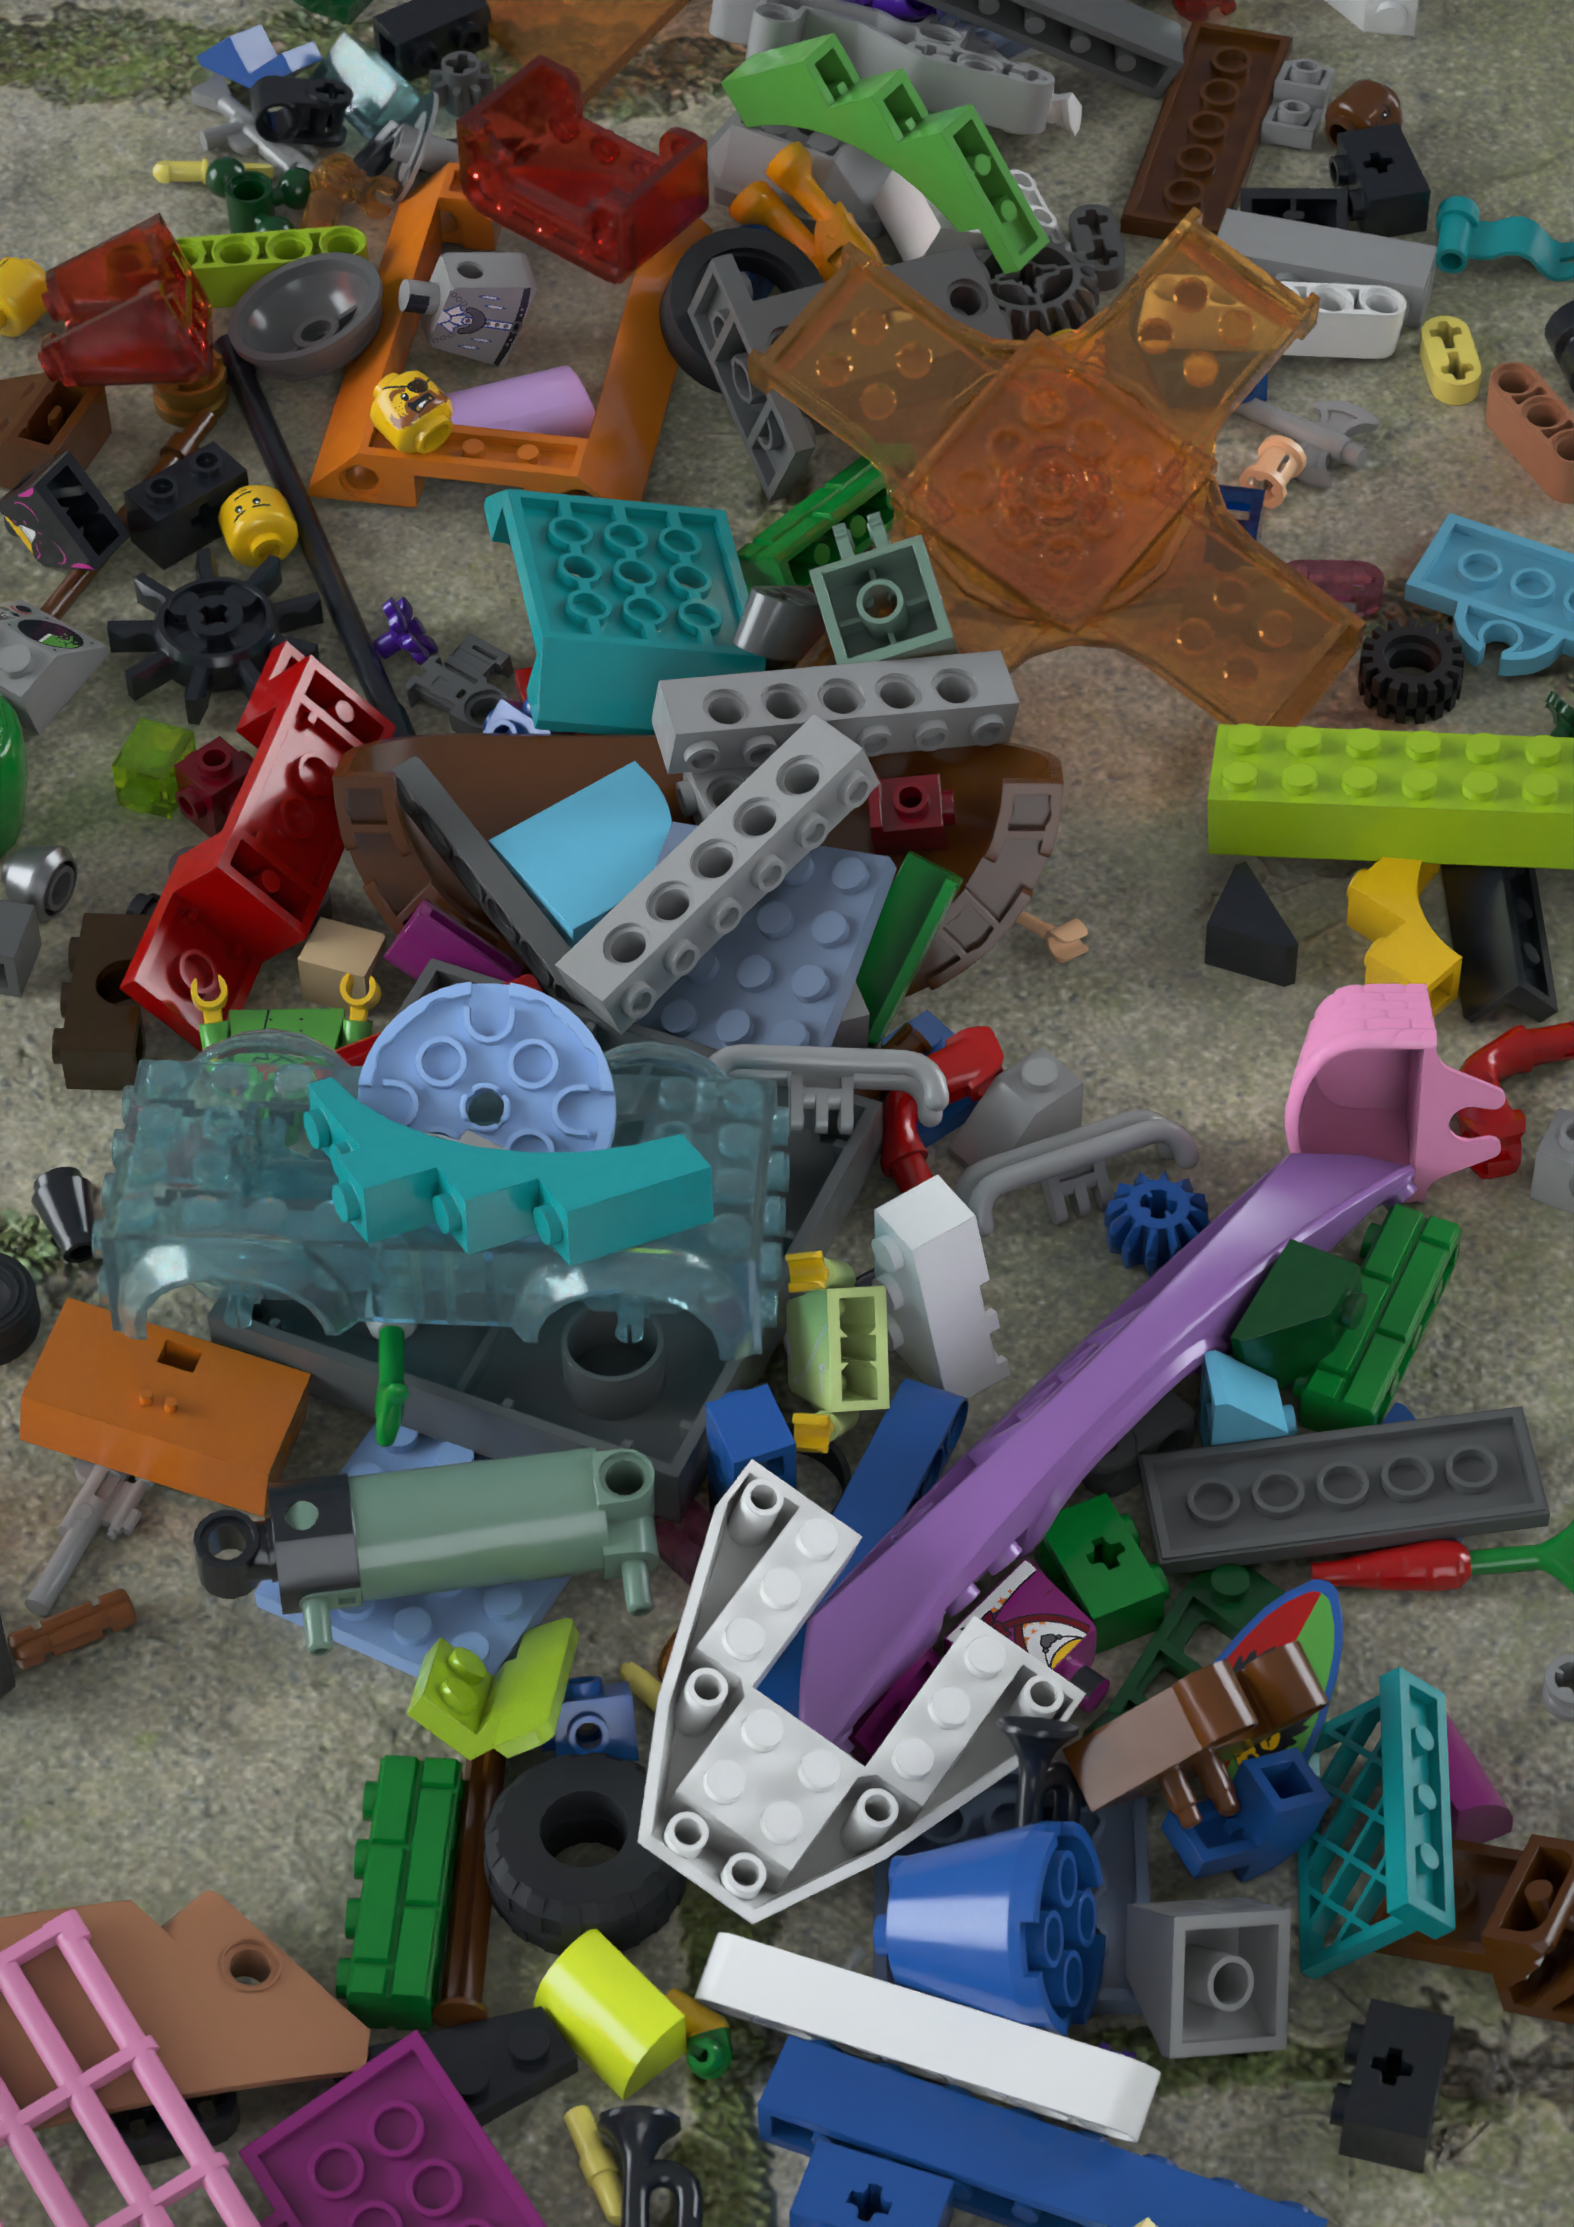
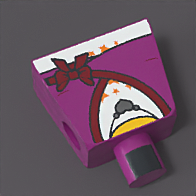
M1023 1559L944 1638L945 1656L975 1615L1085 1692V1696L1077 1707L1087 1714L1094 1711L1101 1704L1110 1687V1681L1091 1668L1095 1660L1097 1633L1093 1622L1027 1559Z

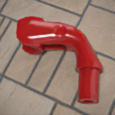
M1574 1020L1559 1023L1558 1025L1526 1029L1523 1025H1517L1470 1055L1463 1062L1459 1071L1501 1088L1499 1082L1516 1074L1530 1073L1535 1066L1574 1060ZM1506 1098L1504 1105L1498 1109L1466 1107L1455 1113L1460 1127V1137L1475 1138L1491 1135L1498 1138L1501 1143V1152L1498 1156L1470 1166L1476 1175L1481 1179H1493L1517 1172L1522 1159L1521 1137L1526 1133V1117L1520 1109L1512 1110Z
M975 1026L963 1029L946 1039L945 1047L926 1056L934 1061L945 1075L949 1092L948 1105L966 1097H969L973 1102L981 1100L995 1077L1004 1072L1002 1067L1004 1054L994 1032L989 1026ZM889 1091L884 1107L880 1166L884 1175L893 1178L900 1193L903 1194L934 1176L925 1161L929 1153L918 1134L917 1122L919 1118L916 1101L906 1092Z

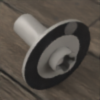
M433 91L429 92L424 98L411 126L403 123L395 138L391 158L398 162L391 187L392 202L400 203L404 199L419 169L434 174L449 162L502 167L501 160L432 134L439 105V95Z

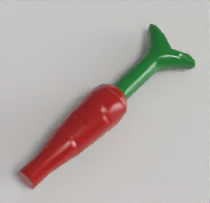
M1574 1519L1567 1528L1557 1535L1536 1545L1469 1550L1468 1547L1458 1540L1436 1539L1380 1549L1336 1561L1310 1563L1311 1580L1322 1579L1328 1581L1335 1587L1382 1591L1443 1592L1462 1588L1471 1579V1576L1539 1570L1555 1577L1574 1595Z

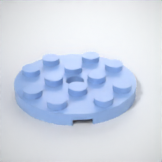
M471 981L441 988L415 1001L399 1013L376 1039L367 1055L358 1081L357 1100L389 1120L420 1132L441 1134L457 1140L462 1137L466 1130H469L512 1151L583 1152L611 1148L615 1133L616 1096L614 1083L606 1058L593 1034L571 1010L556 999L538 990L511 982L510 985L495 983L472 984ZM488 1093L502 1099L504 1112L498 1124L479 1126L470 1121L468 1109L474 1098ZM437 1223L428 1225L429 1228L442 1232Z

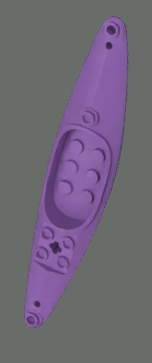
M1290 1153L1195 1236L1009 1409L894 1525L807 1620L800 1676L799 1720L849 1754L855 1747L848 1739L853 1731V1725L938 1640L943 1624V1616L947 1613L949 1617H953L979 1595L980 1590L975 1583L988 1571L993 1576L1007 1567L1013 1560L1023 1559L1041 1542L1069 1497L1098 1462L1185 1377L1202 1373L1204 1354L1207 1351L1217 1350L1227 1356L1231 1355L1234 1359L1231 1335L1289 1239L1291 1238L1329 1253L1376 1207L1383 1205L1389 1210L1390 1206L1394 1204L1401 1205L1417 1190L1416 1185L1411 1181L1415 1176V1167L1410 1163L1403 1165L1358 1154Z

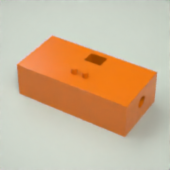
M67 1297L21 1396L20 1440L264 1517L270 1504L268 1483L279 1482L306 1419L311 1373Z

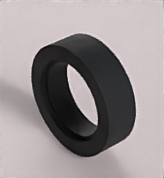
M730 228L703 237L684 253L664 291L660 308V323L663 338L669 352L677 364L693 380L720 394L723 393L687 312L711 259L732 253L739 270L752 272L766 278L782 293L824 283L818 269L804 252L788 240L767 231L753 228Z

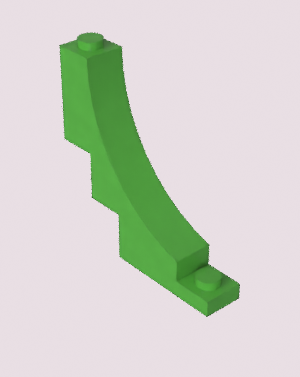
M835 33L753 54L721 82L747 128L763 125H786L809 129L848 143L894 170L935 205L959 233L979 229L1004 274L1020 271L1050 242L973 104L929 114L903 68L861 79Z

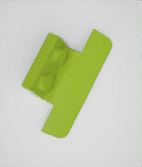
M562 1618L529 1629L521 1638L516 1659L505 1662L494 1676L487 1672L484 1663L473 1652L463 1647L455 1648L440 1637L424 1656L407 1715L469 1761L493 1748L506 1758H510L546 1743L556 1732L580 1636L573 1619Z

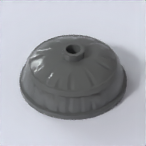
M330 252L292 261L264 276L241 297L234 307L228 323L230 342L241 358L253 363L260 372L275 379L304 381L332 373L357 358L375 338L382 320V280L377 269L370 261L355 254Z

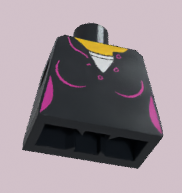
M65 451L33 468L0 499V512L4 516V524L7 531L15 537H20L35 559L43 566L89 571L97 570L132 535L70 451Z

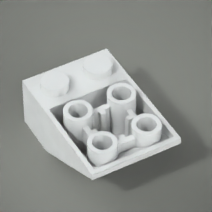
M1017 169L1010 170L1046 236L1051 235L1053 243L1057 245L1067 242L1057 224L1055 216L1050 212L1039 193L1034 179L1029 173ZM894 170L890 172L872 202L903 261L971 244L973 249H985L987 242L979 229L959 233L935 205Z

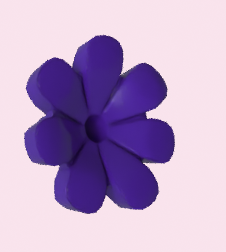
M391 597L382 605V609L389 621V631L373 642L382 658L387 659L402 649L409 652L419 665H423L432 654L439 651L436 642L431 637L422 635L426 633V629L418 617L412 618L413 608L405 597H401L398 601Z

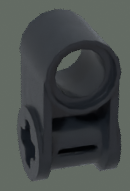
M270 75L259 79L252 86L249 95L254 124L259 136L264 140L272 143L308 144L322 148H336L346 142L347 129L343 125L346 108L352 105L354 96L352 88L346 83L329 78L315 80ZM273 107H283L278 111H268Z

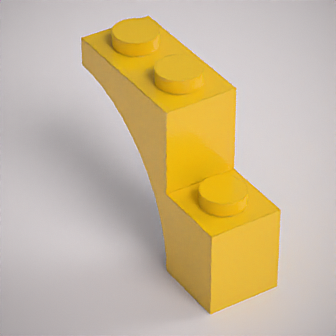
M1382 857L1369 869L1363 868L1358 871L1350 881L1346 892L1348 898L1346 925L1373 942L1364 958V966L1366 967L1364 985L1426 984L1433 1018H1435L1458 998L1462 956L1448 947L1432 930L1419 902L1425 888L1440 872L1441 864L1422 863L1423 860Z

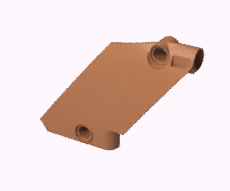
M203 1891L161 1927L131 1900L0 1917L1 1952L42 1928V1925L71 1909L77 1910L92 1935L89 1941L91 1947L145 2036L152 2035L159 2045L160 2049L156 2054L183 2099L296 2082L348 2077L367 2064L370 2030L231 1903L214 1891ZM57 1945L20 1966L83 2073L120 2051ZM247 1976L256 1979L260 1984L246 1985L240 1983L235 1978ZM0 1990V2076L20 2110L54 2091L58 2086ZM132 2069L95 2091L108 2114L153 2105ZM68 2107L32 2130L35 2132L78 2120L71 2108Z

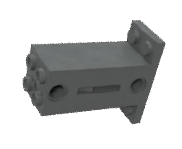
M971 244L753 301L752 285L747 274L739 271L731 253L711 259L687 310L769 502L790 496L816 448L817 435L956 398L961 388L971 379L982 373L995 371L1013 340L1010 319L1004 310L999 309L991 291L989 272L982 262H978Z

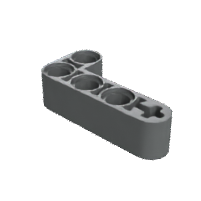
M752 586L733 639V643L736 646L755 655L773 660L835 659L813 586ZM891 608L880 610V618L892 614Z

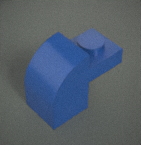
M1297 1747L1241 1762L1232 1781L1237 1789L1236 1795L1242 1807L1241 1811L1232 1816L1224 1817L1219 1814L1212 1800L1198 1802L1196 1806L1202 1816V1822L1190 1829H1185L1182 1827L1177 1815L1172 1813L1171 1810L1168 1811L1160 1828L1194 1879L1233 1870L1241 1882L1253 1879L1284 1862L1311 1837L1319 1825L1332 1797Z

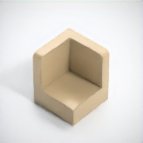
M320 917L297 959L302 999L334 1008H345V1011L350 1012V1005L343 999L340 993L341 980L347 973L353 975L354 987L352 989V998L361 999L368 994L370 975L386 947L385 935L377 931Z

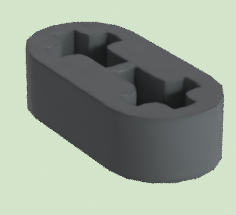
M1099 204L1079 206L1069 216L1068 242H1070L1073 252H1085L1088 264L1095 266L1097 288L1100 291L1115 289L1122 284L1125 278L1126 254L1117 218L1112 210ZM1090 230H1095L1097 236H1091ZM1095 259H1102L1104 266L1099 265Z

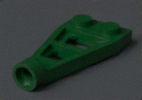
M1227 1563L1219 1565L1215 1569L1201 1571L1182 1589L1108 1709L1083 1731V1737L1147 1701L1148 1698L1143 1694L1162 1671L1166 1670L1180 1680L1203 1668L1184 1653L1186 1645L1198 1627L1209 1623L1230 1640H1233L1264 1607L1285 1594V1592L1248 1565L1240 1566Z

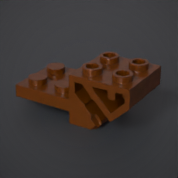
M1531 1834L1524 1850L1452 1839L1456 1930L1435 1940L1420 1931H1416L1374 1952L1490 1973L1493 1975L1504 2012L1574 2024V1841ZM1386 1895L1369 1924L1374 1925L1391 1916L1387 1913Z

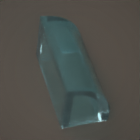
M343 31L309 78L315 80L319 78L335 79L346 83L352 88L354 92L352 105L346 108L345 119L362 136L372 138L385 122L394 119L399 124L404 123L411 126L425 98L375 48Z

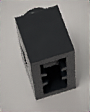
M1399 123L1338 133L1336 156H1331L1329 159V173L1335 188H1348L1347 216L1351 222L1356 221L1362 233L1389 238L1427 231L1431 190Z
M212 441L125 491L124 499L129 531L132 534L130 536L131 542L165 570L195 553L198 549L223 536L218 521L221 506L233 492L249 485L247 469Z
M1371 1998L1365 2025L1352 2022L1348 2035L1343 2064L1355 2066L1352 2083L1348 2085L1338 2082L1334 2095L1329 2124L1342 2127L1339 2155L1423 2173L1449 2054L1454 2023L1453 2016ZM1384 2082L1395 2084V2086L1384 2084Z

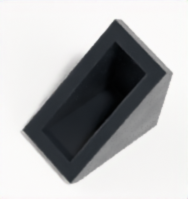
M1247 862L1237 864L1207 923L1204 963L1283 987L1295 984L1299 943Z

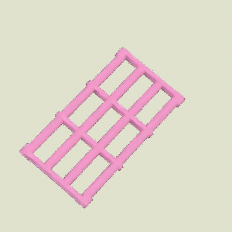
M71 1909L42 1925V1928L1 1951L0 1990L58 2088L20 2110L0 2076V2148L8 2145L55 2227H90L32 2130L68 2107L73 2111L129 2205L95 2227H136L138 2225L141 2227H175L165 2209L202 2186L227 2227H261L227 2171L231 2164L223 2152L216 2153L156 2053L160 2049L159 2045L152 2035L145 2036L91 1947L89 1941L92 1935L77 1910ZM55 1945L59 1947L120 2049L119 2052L84 2073L20 1968L21 1965ZM131 2069L191 2166L190 2169L155 2190L151 2187L95 2093L96 2090Z

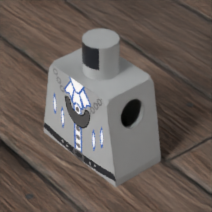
M446 252L439 256L429 282L404 279L402 281L398 294V305L400 311L419 314L426 341L433 348L495 366L505 367L536 294L537 285L527 253Z

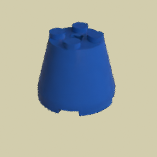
M1042 1821L909 1856L895 1855L889 1866L890 1894L887 1914H879L877 1916L873 1931L875 1951L878 1956L889 1957L895 1985L1062 2037H1067V2030L1072 2024L1086 2025L1094 2009L1100 1989L1106 1947V1935L1095 1934L1097 1910L1091 1888H1099L1103 1878L1099 1859L1090 1836L1076 1822Z

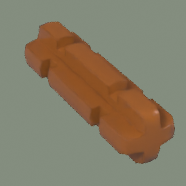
M116 1589L99 1596L100 1603L92 1606L91 1602L87 1601L41 1620L42 1627L34 1630L33 1626L29 1625L10 1633L7 1637V1642L14 1662L19 1669H27L46 1661L44 1654L52 1652V1655L56 1657L104 1637L102 1633L104 1629L110 1628V1631L114 1633L133 1625L136 1622V1613L129 1595L124 1589Z

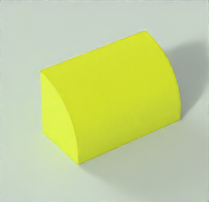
M597 1929L586 1931L557 1958L543 1978L535 1995L533 2008L539 2006L543 2008L570 2048L623 2101L632 2096L687 2052L685 2015Z

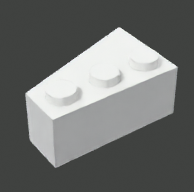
M938 1174L874 1209L875 1238L871 1244L875 1255V1278L872 1280V1286H886L888 1351L892 1352L895 1350L925 1384L968 1399L1011 1375L1008 1360L1002 1355L999 1356L994 1351L990 1333L1000 1328L997 1312L992 1308L985 1311L980 1291V1285L990 1279L976 1215Z

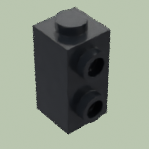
M410 0L372 17L376 58L403 85L428 74L430 70L440 69L442 58L452 52L467 51L476 53L490 46L488 24L491 22V12L485 0Z

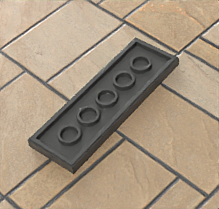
M1522 1406L1137 1455V1470L1156 1563L1161 1567L1164 1575L1211 1570L1227 1563L1242 1566L1549 1525L1550 1511Z

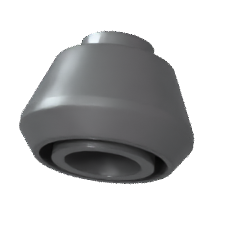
M28 845L8 857L2 870L1 881L5 885V892L10 900L35 905L39 923L57 917L67 906L77 882V863L70 850L65 846Z

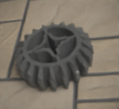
M1048 235L1047 237L1050 242L1020 271L1004 274L987 243L984 250L973 249L978 262H982L989 272L991 291L999 309L1007 313L1011 322L1013 340L1005 354L1015 350L1020 351L1025 358L1028 351H1035L1037 345L1047 336L1060 330L1074 329L1084 332L1086 329L1092 328L1093 320L1096 317V306L1099 305L1100 289L1097 288L1095 266L1088 264L1085 252H1073L1070 242L1054 244L1051 235Z

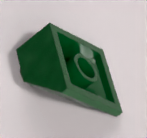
M1290 1238L1231 1335L1234 1359L1276 1379L1280 1391L1335 1350L1346 1330L1356 1329L1364 1316L1368 1298L1362 1291L1360 1265Z

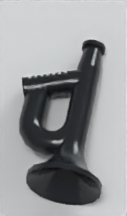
M1006 1716L997 1718L996 1727L1012 1743L1019 1764L1014 1828L1042 1822L1045 1797L1052 1788L1054 1789L1055 1797L1052 1821L1076 1822L1080 1824L1082 1791L1070 1766L1064 1762L1052 1760L1065 1743L1079 1735V1727L1068 1722L1040 1717Z
M621 2106L601 2112L597 2117V2129L613 2142L622 2160L621 2227H649L650 2199L652 2192L658 2188L668 2189L674 2195V2227H703L704 2200L701 2185L696 2176L680 2162L665 2158L655 2159L661 2146L681 2131L680 2117L671 2111L650 2106Z

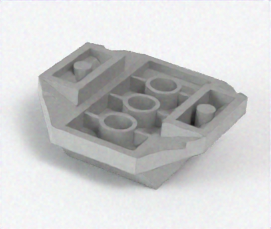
M736 110L696 155L697 172L701 179L705 181L715 203L730 207L733 200L748 185L755 181L764 180L770 184L789 209L814 235L816 221L766 175V169L776 154L790 143L800 141L812 156V175L832 203L836 205L838 201H841L848 213H853L858 226L869 238L880 239L886 231L872 202L892 169L862 150L834 137L809 129L786 125H763L747 128Z

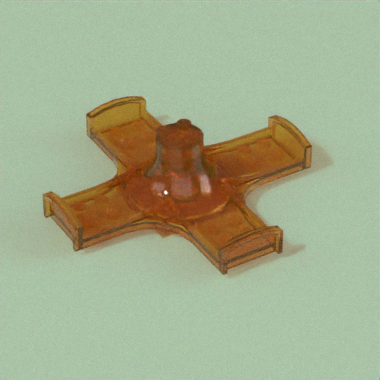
M1196 207L1190 210L1113 301L1074 331L1048 338L1042 332L1035 329L1026 341L992 338L955 320L859 248L848 242L842 248V266L764 354L754 348L747 356L749 382L766 395L773 389L869 460L882 475L894 510L891 544L922 534L959 654L1001 650L1008 672L1011 674L1031 657L1069 646L1116 649L1143 664L1222 724L1237 725L1247 723L1255 726L1297 727L1361 647L1366 622L1255 541L1227 510L1215 477L1218 469V462L1215 460L1216 440L1226 421L1294 340L1298 338L1303 341L1316 326L1321 298L1311 292L1304 300L1202 226L1203 212ZM891 608L880 610V618L892 614ZM827 631L795 668L837 665Z

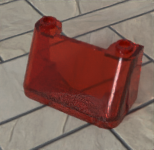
M160 213L46 271L47 291L41 294L43 303L56 323L63 320L67 326L66 333L60 336L52 332L42 337L41 351L37 352L39 362L45 374L52 382L60 379L67 387L193 384L213 373L212 306L201 282Z

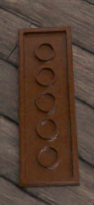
M1192 21L1183 46L1184 65L1169 84L1121 216V233L1213 248L1226 210H1238L1241 201V188L1246 187L1261 143L1262 122L1273 101L1275 80L1284 61L1290 59L1293 37Z

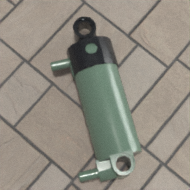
M595 1447L356 1476H348L345 1473L268 1483L271 1516H265V1520L253 1521L248 1515L237 1510H220L209 1514L201 1520L194 1531L193 1547L201 1585L210 1594L219 1598L236 1599L249 1594L257 1588L262 1580L272 1579V1583L279 1582L282 1613L286 1615L303 1612L306 1647L308 1653L314 1656H323L333 1650L330 1609L363 1606L362 1602L591 1573L603 1572L604 1580L622 1578L628 1613L633 1616H645L654 1608L649 1572L657 1568L660 1563L655 1530V1471L651 1461L643 1453L633 1449L596 1451ZM227 1549H236L243 1552L238 1557L230 1560L215 1557L218 1553Z

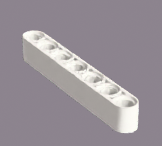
M724 1932L717 1934L694 1997L695 2000L720 2013L807 2041L814 2039L825 2040L835 2044L845 2053L877 2063L889 2062L903 2068L908 2073L946 2085H956L987 2098L1128 2142H1138L1161 2075L1157 2069L1121 2054Z

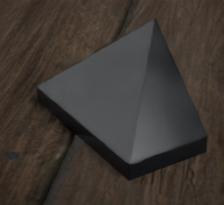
M1241 188L1240 211L1347 230L1348 188Z

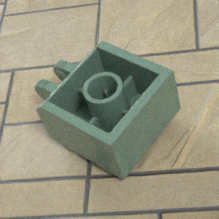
M878 511L867 515V528L871 540L875 543L877 549L855 555V544L852 534L846 528L845 523L832 526L842 560L811 569L809 573L837 665L959 654L922 534L890 544L882 517ZM891 608L892 614L880 618V610Z

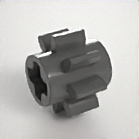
M452 52L442 58L441 70H430L429 72L431 91L439 95L438 107L445 106L446 111L454 116L467 117L483 110V98H494L495 96L494 77L490 75L489 62H480L479 58L471 52Z

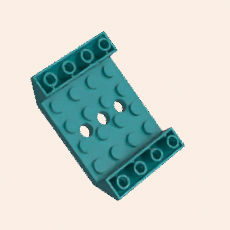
M505 489L486 497L483 507L491 541L506 543L512 547L537 653L526 689L535 729L551 730L560 733L655 735L651 719L660 680L765 671L766 658L745 651L733 643L749 594L725 510Z

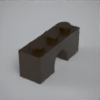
M84 913L80 937L70 938L68 965L70 973H73L72 982H63L60 993L61 1017L65 1018L64 1027L55 1028L52 1037V1060L54 1064H62L66 1089L139 1091L146 1051L141 1008L135 1005L116 1004L124 1000L133 999L120 989V985L152 915Z

